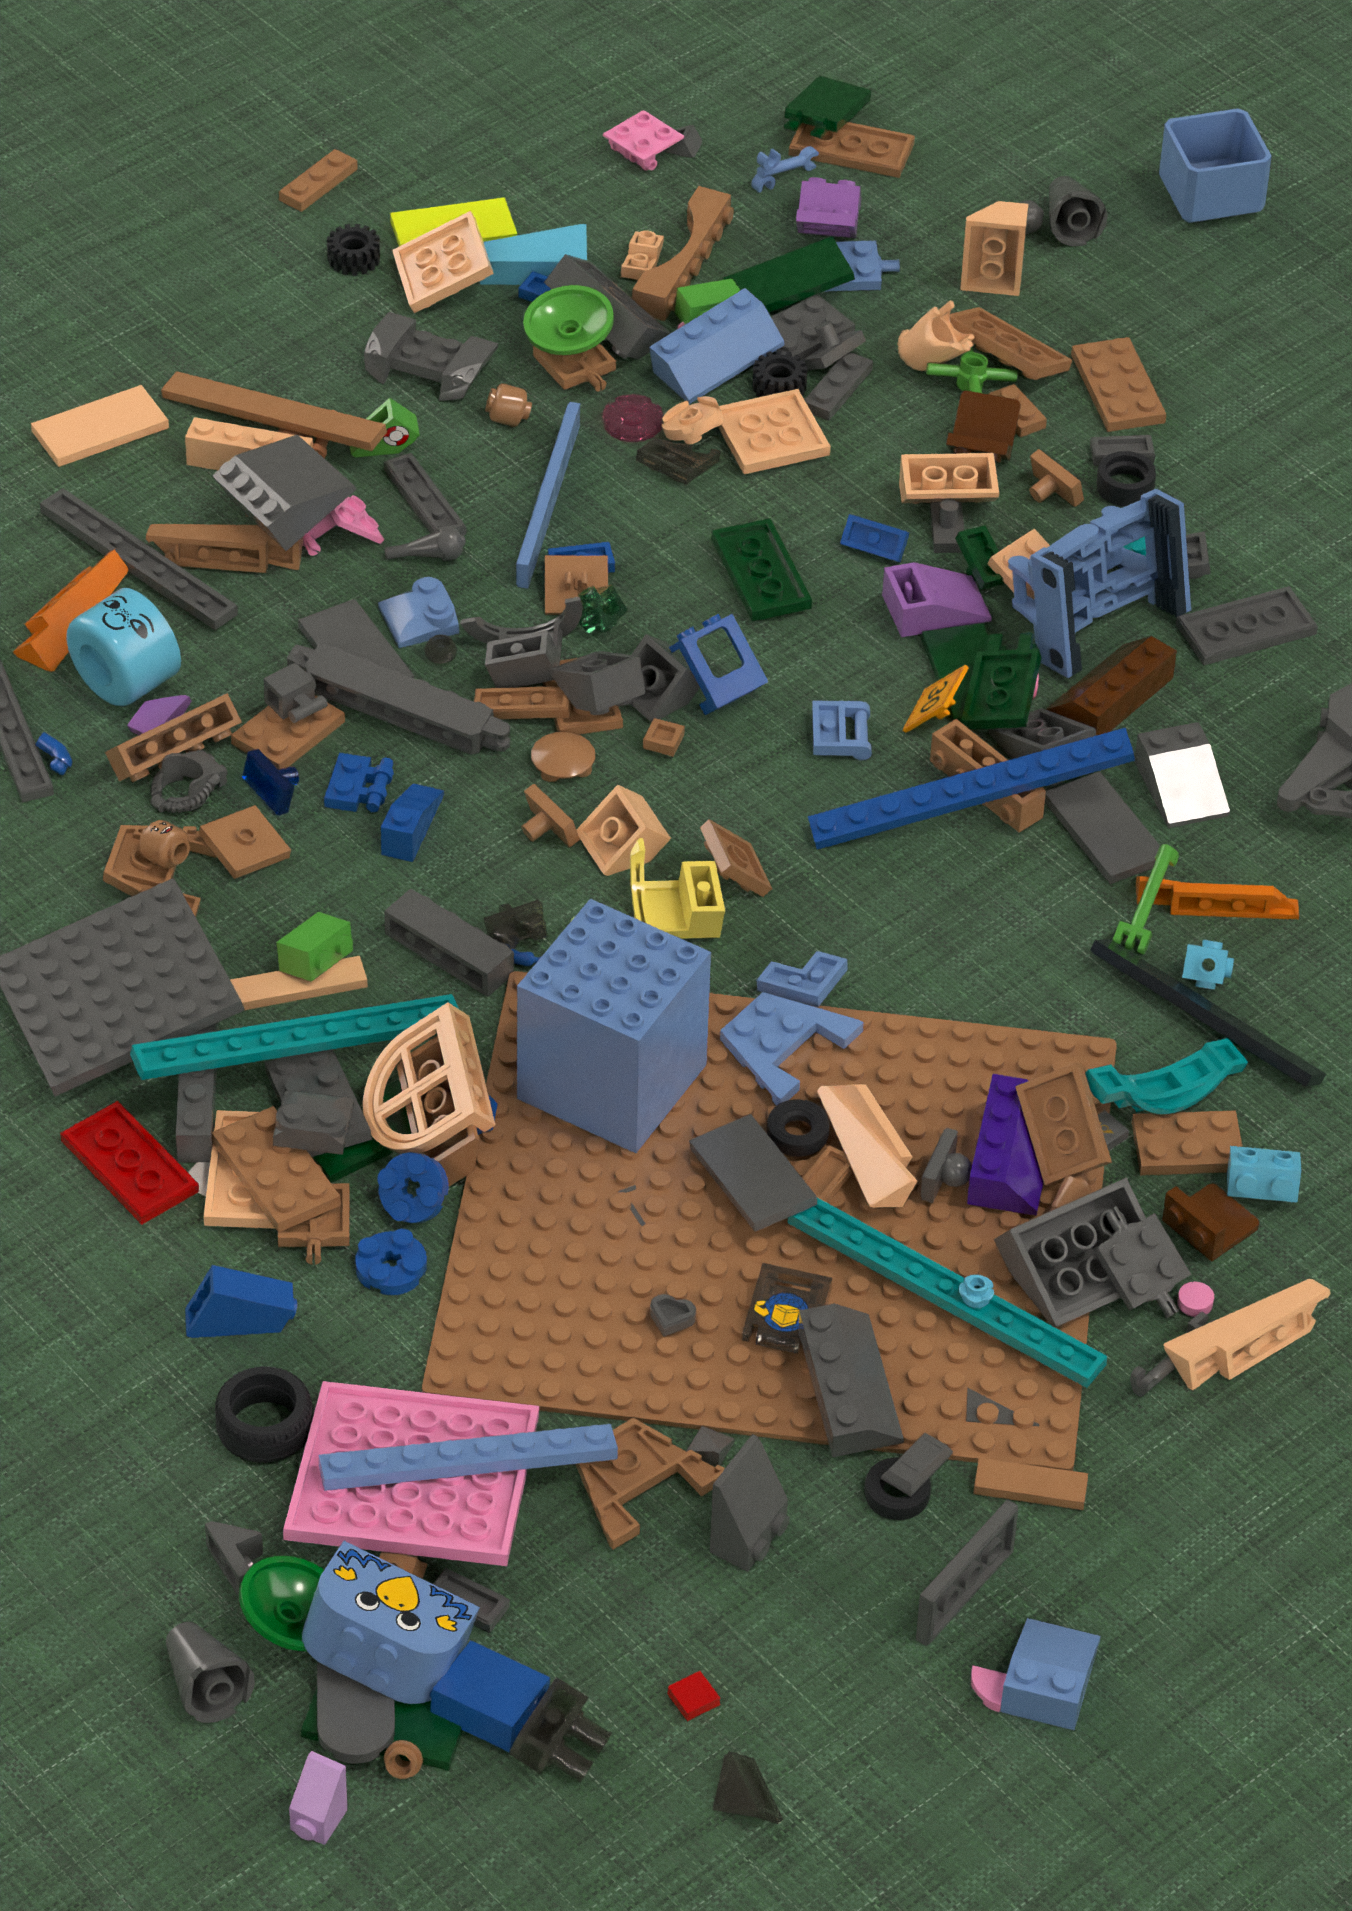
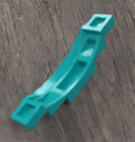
M1226 1038L1205 1043L1201 1050L1151 1072L1121 1075L1110 1064L1088 1069L1085 1075L1092 1095L1101 1104L1114 1102L1119 1108L1131 1106L1136 1112L1145 1110L1155 1114H1171L1185 1110L1201 1101L1227 1075L1242 1072L1248 1061L1233 1043Z

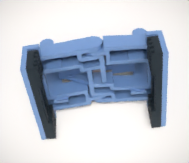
M1154 489L1141 495L1140 501L1123 508L1116 506L1104 507L1101 511L1102 517L1090 521V524L1078 526L1049 547H1043L1032 554L1030 559L1024 556H1013L1008 560L1009 569L1012 570L1015 596L1012 599V607L1033 623L1035 643L1040 650L1042 664L1066 678L1082 671L1080 644L1076 643L1075 633L1093 622L1092 618L1101 617L1145 595H1148L1149 603L1156 604L1158 608L1161 606L1162 610L1165 609V612H1170L1171 615L1175 614L1176 618L1191 611L1184 503L1158 489ZM1145 536L1146 556L1123 548V546ZM1115 566L1120 568L1107 574V570ZM1026 582L1033 589L1035 599L1027 596Z

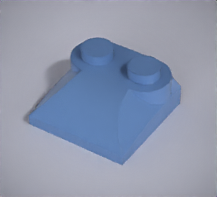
M420 578L414 582L411 591L378 602V608L398 648L459 634V623L454 605L444 585L436 578Z

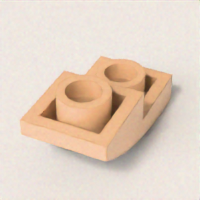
M635 231L629 242L628 255L621 267V277L638 280L644 271L656 268L664 236L656 235L652 231Z

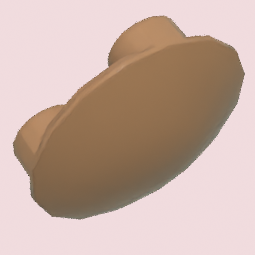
M555 732L545 735L535 742L531 750V761L536 769L541 771L542 779L548 782H555L559 778L587 777L592 772V765L595 761V749L590 741L581 735L571 732Z

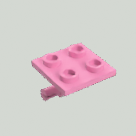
M352 495L347 497L304 535L303 546L309 555H317V551L320 552L321 548L315 540L336 525L379 544L384 541V538L377 529L379 527L378 523L365 511V503Z

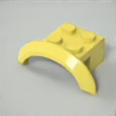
M639 838L630 853V886L635 919L681 939L720 938L725 907L715 861L682 862L679 880L644 881L645 846L643 838Z

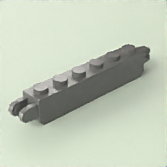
M319 642L316 649L295 644L287 657V666L296 662L305 672L308 671L313 676L316 682V688L314 689L316 695H323L329 700L470 755L479 753L483 746L491 750H497V752H505V750L510 748V725L494 717L493 709L481 702H473L460 697L455 692L442 690L424 680H416L401 674L395 669L385 668L372 663L367 658H359L344 652L336 646H328Z

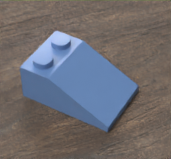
M1027 1618L1005 1678L1000 1712L1075 1730L1101 1636Z

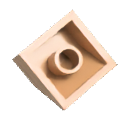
M617 785L577 829L580 840L606 876L630 869V853L639 838L644 840V864L650 862L671 839L643 796L620 785Z

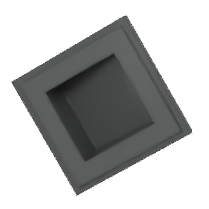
M694 125L674 129L684 135V139L663 150V152L689 158L695 157L702 144V139Z

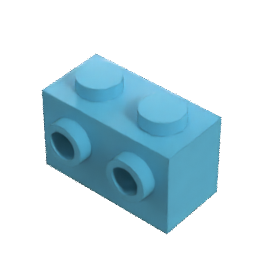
M1230 1146L1227 1169V1196L1298 1202L1301 1178L1300 1152Z

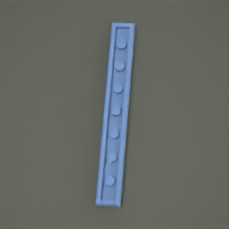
M569 402L516 563L517 587L529 588L580 428V403Z

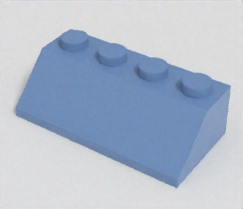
M744 288L654 343L649 348L653 372L681 398L691 404L697 400V397H702L752 366L759 356L763 355L766 357L767 352L771 351L773 353L785 344L764 304Z

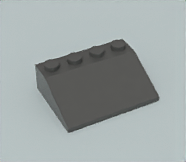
M299 435L235 455L212 475L227 496L285 551L291 548L357 489Z
M1127 1178L1016 1226L994 1239L1011 1275L1051 1326L1055 1328L1121 1298L1093 1249L1106 1242L1112 1233L1115 1232L1106 1215H1104V1213L1112 1208L1118 1207L1127 1225L1140 1222L1146 1218Z

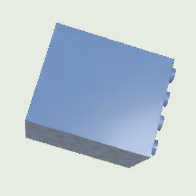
M590 899L517 985V1099L631 1152L637 1153L707 1064L711 952Z

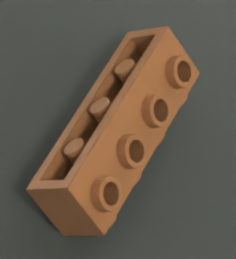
M227 693L106 751L105 754L119 782L130 777L133 783L150 774L147 768L158 764L161 769L162 760L166 755L180 753L184 750L186 753L205 748L203 741L212 737L216 743L232 735L230 728L242 722Z
M957 719L932 733L930 762L949 777L1008 761ZM1043 787L982 803V805L987 806L1004 823L1009 824L1020 833L1043 818L1046 790Z

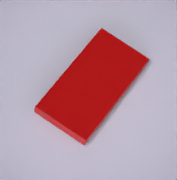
M119 1101L114 1102L60 1133L61 1141L141 1225L199 1192V1183Z

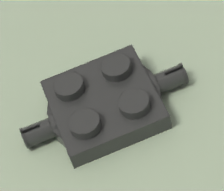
M1117 1206L1104 1213L1115 1232L1112 1233L1106 1242L1093 1250L1129 1311L1144 1302L1156 1300L1165 1318L1177 1313L1179 1309H1177L1168 1292L1172 1290L1176 1283L1190 1276L1191 1273L1156 1214L1154 1213L1140 1222L1127 1225Z

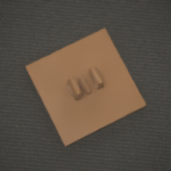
M545 555V615L562 614L566 607L565 599L580 597L583 606L582 615H608V556Z

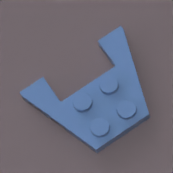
M762 992L720 1030V1040L743 1067L747 1066L756 1076L755 1081L762 1089L766 1088L772 1095V1101L777 1106L784 1101L790 1100L800 1090V1081L778 1068L783 1061L815 1032L845 1049L863 1032L864 1022Z

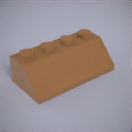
M438 1035L411 1052L417 1082L444 1065ZM401 1059L396 1066L401 1088L404 1091L409 1086L403 1060ZM448 1079L421 1096L428 1128L455 1111ZM411 1102L406 1105L411 1133L414 1134L418 1133L419 1130L413 1103ZM471 1124L435 1148L420 1153L434 1158L442 1165L446 1172L449 1186L474 1171L479 1146L477 1128Z

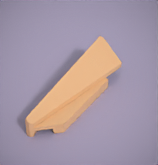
M1307 1279L1165 1342L1164 1349L1185 1384L1191 1390L1199 1387L1218 1371H1220V1375L1230 1380L1311 1332L1316 1322L1311 1315L1317 1303L1329 1297L1330 1289L1313 1279Z

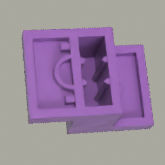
M816 177L809 178V181H802L799 210L797 209L796 216L798 233L856 238L862 200L860 186H855V182L848 180H839L838 184L826 183V179Z

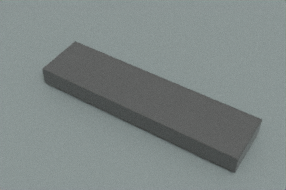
M412 453L384 461V471L430 533L437 531L436 528L438 526L452 525L459 529L461 535H466L465 524Z

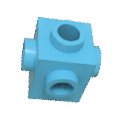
M1203 940L1202 946L1188 944L1182 978L1196 980V987L1215 990L1216 983L1223 984L1224 977L1231 978L1234 958L1228 957L1229 950L1222 949L1223 943ZM1207 958L1215 962V968L1211 971L1203 967V961Z

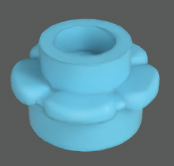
M969 1275L965 1277L964 1283L959 1285V1293L962 1296L963 1302L973 1308L986 1306L994 1296L993 1282L982 1275Z

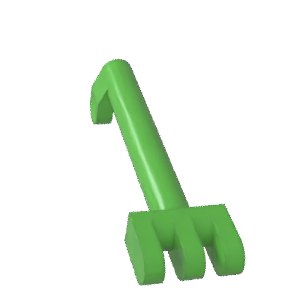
M1166 844L1159 846L1155 856V864L1131 924L1119 922L1113 941L1120 945L1124 935H1127L1125 948L1132 951L1136 940L1139 939L1141 941L1138 945L1137 953L1143 955L1146 953L1152 938V932L1143 928L1168 865L1175 867L1177 864L1179 853L1173 847Z

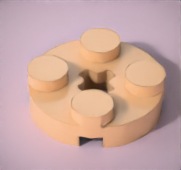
M703 396L697 397L699 403L689 405L688 401H684L672 407L662 418L664 424L661 425L665 436L674 441L684 440L685 444L688 445L700 441L702 434L720 426L724 422L717 400L712 397Z

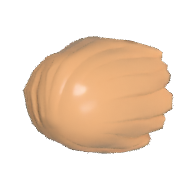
M950 300L939 310L937 307H933L910 330L902 331L898 338V354L908 367L917 371H926L927 363L944 364L971 350L970 348L974 345L971 342L975 338L974 335L959 332L950 322V312L955 306L953 301Z

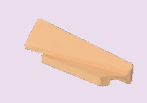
M866 1084L821 1086L817 1093L868 1205L874 1208L903 1207L917 1183L915 1177L906 1168L912 1159V1155Z

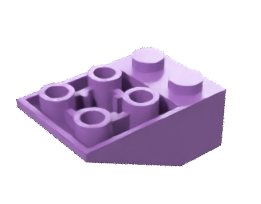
M915 562L884 568L882 596L901 637L922 634V631L992 621V617L979 589L970 575Z

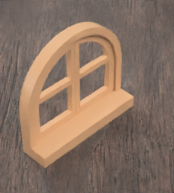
M446 1003L396 1036L385 1047L374 1063L364 1090L363 1115L370 1127L372 1137L391 1151L400 1154L408 1152L423 1153L445 1142L471 1124L484 1132L495 1126L470 1017L452 1004ZM437 1033L444 1065L417 1082L410 1050ZM402 1059L409 1087L383 1103L388 1079ZM448 1079L455 1111L428 1128L421 1096ZM412 1102L419 1132L414 1134L394 1132L387 1124L386 1118Z

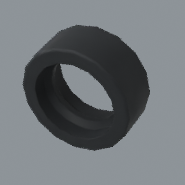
M1132 451L1111 453L1104 457L1098 466L1097 491L1103 499L1111 504L1121 507L1128 506L1140 501L1141 495L1155 489L1156 469L1151 460L1142 454ZM1117 474H1130L1142 481L1134 484H1124L1110 477Z

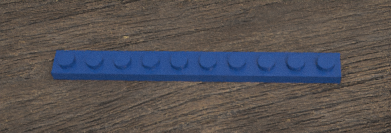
M1122 728L808 816V820L818 850L1135 761L1134 752L1126 728Z

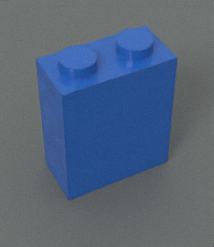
M470 1640L452 1663L447 1673L441 1677L430 1691V1712L461 1726V1730L511 1752L547 1705L550 1677Z

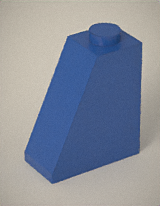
M212 1265L185 1308L186 1336L199 1338L279 1333L289 1319L292 1320L296 1314L297 1299L293 1297V1283Z

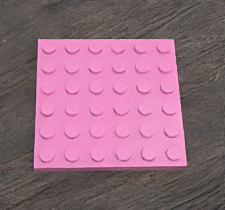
M323 1381L286 1517L283 1540L340 1547L343 1541H346L365 1550L507 1566L528 1469L324 1491L319 1470V1455L536 1432L539 1406Z

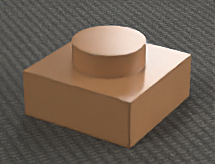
M654 718L643 739V749L674 757L684 737L685 726Z

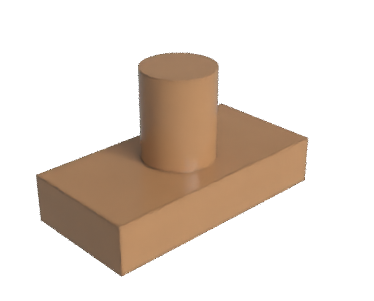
M1040 449L1030 456L1033 475L1039 481L1029 488V491L1037 502L1042 503L1054 492L1074 507L1084 501L1080 480Z
M535 784L524 790L530 810L535 814L533 818L521 826L524 834L530 841L534 842L550 829L569 848L580 840L573 820Z

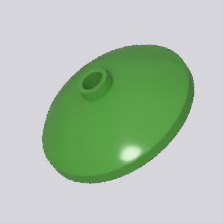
M568 285L551 289L537 297L527 308L523 324L528 340L541 351L555 355H575L592 349L608 336L613 327L614 313L610 301L601 292L586 286Z

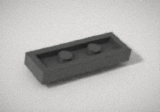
M851 352L841 357L806 397L805 402L812 414L830 421L873 369V361Z

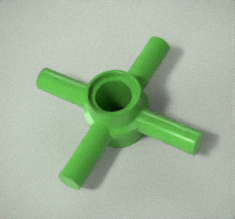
M973 346L970 348V351L962 354L958 365L927 363L926 368L927 375L957 377L956 385L959 389L982 393L983 383L986 380L1016 382L1018 375L1017 370L987 368V358L982 354L975 353Z

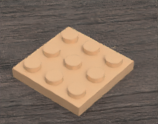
M471 211L392 250L409 306L414 313L428 308L432 304L494 274L476 218Z
M799 389L719 406L724 422L718 428L743 474L830 455L831 446Z

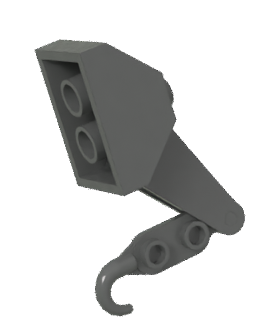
M1351 683L1330 695L1328 708H1321L1319 727H1324V731H1318L1316 744L1279 788L1277 806L1281 810L1292 812L1304 806L1315 815L1325 814L1352 819V791L1332 790L1343 783L1352 790Z

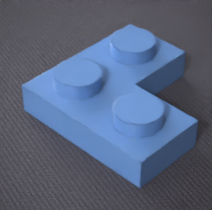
M816 951L803 969L771 961L757 979V991L819 1007L848 970L847 959Z

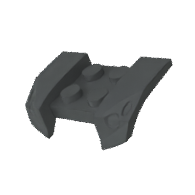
M388 312L372 331L365 348V370L383 385L387 380L390 368L441 383L439 401L460 399L467 394L481 369L498 349L499 343L470 336L462 344L455 339H445L432 335L427 331L416 330V319Z

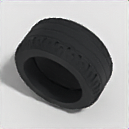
M261 1366L238 1372V1374L233 1375L224 1383L216 1398L215 1415L218 1436L228 1451L235 1454L236 1457L246 1459V1461L271 1463L290 1457L307 1442L312 1423V1401L307 1387L300 1378H297L296 1375L287 1370H282V1368ZM262 1402L276 1403L292 1412L284 1421L266 1427L252 1426L236 1417L244 1408Z

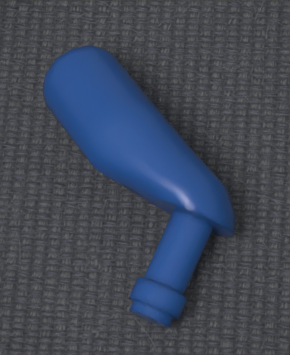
M507 945L514 951V964L531 966L533 963L536 964L541 958L534 957L532 952H519Z

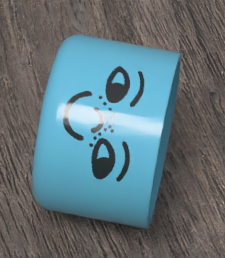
M119 589L74 618L68 626L66 634L67 646L76 670L96 695L112 705L127 706L176 675L180 669V650L171 627L156 606L144 595L133 589Z

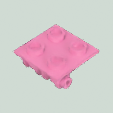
M644 110L603 133V136L609 140L612 150L618 151L633 163L637 162L645 171H652L656 168V154L684 139V135Z

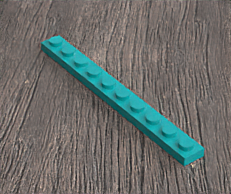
M449 994L134 1044L131 1047L130 1056L140 1079L145 1080L392 1040L446 1003H450L458 1009L459 1007L453 995Z
M818 1197L817 1205L788 1217V1224L1088 1388L1107 1364V1356L995 1294L984 1307L973 1308L966 1305L959 1293V1285L964 1283V1277Z

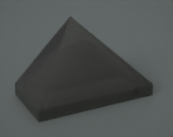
M729 1751L724 1756L713 1810L779 1824L783 1818L754 1758Z

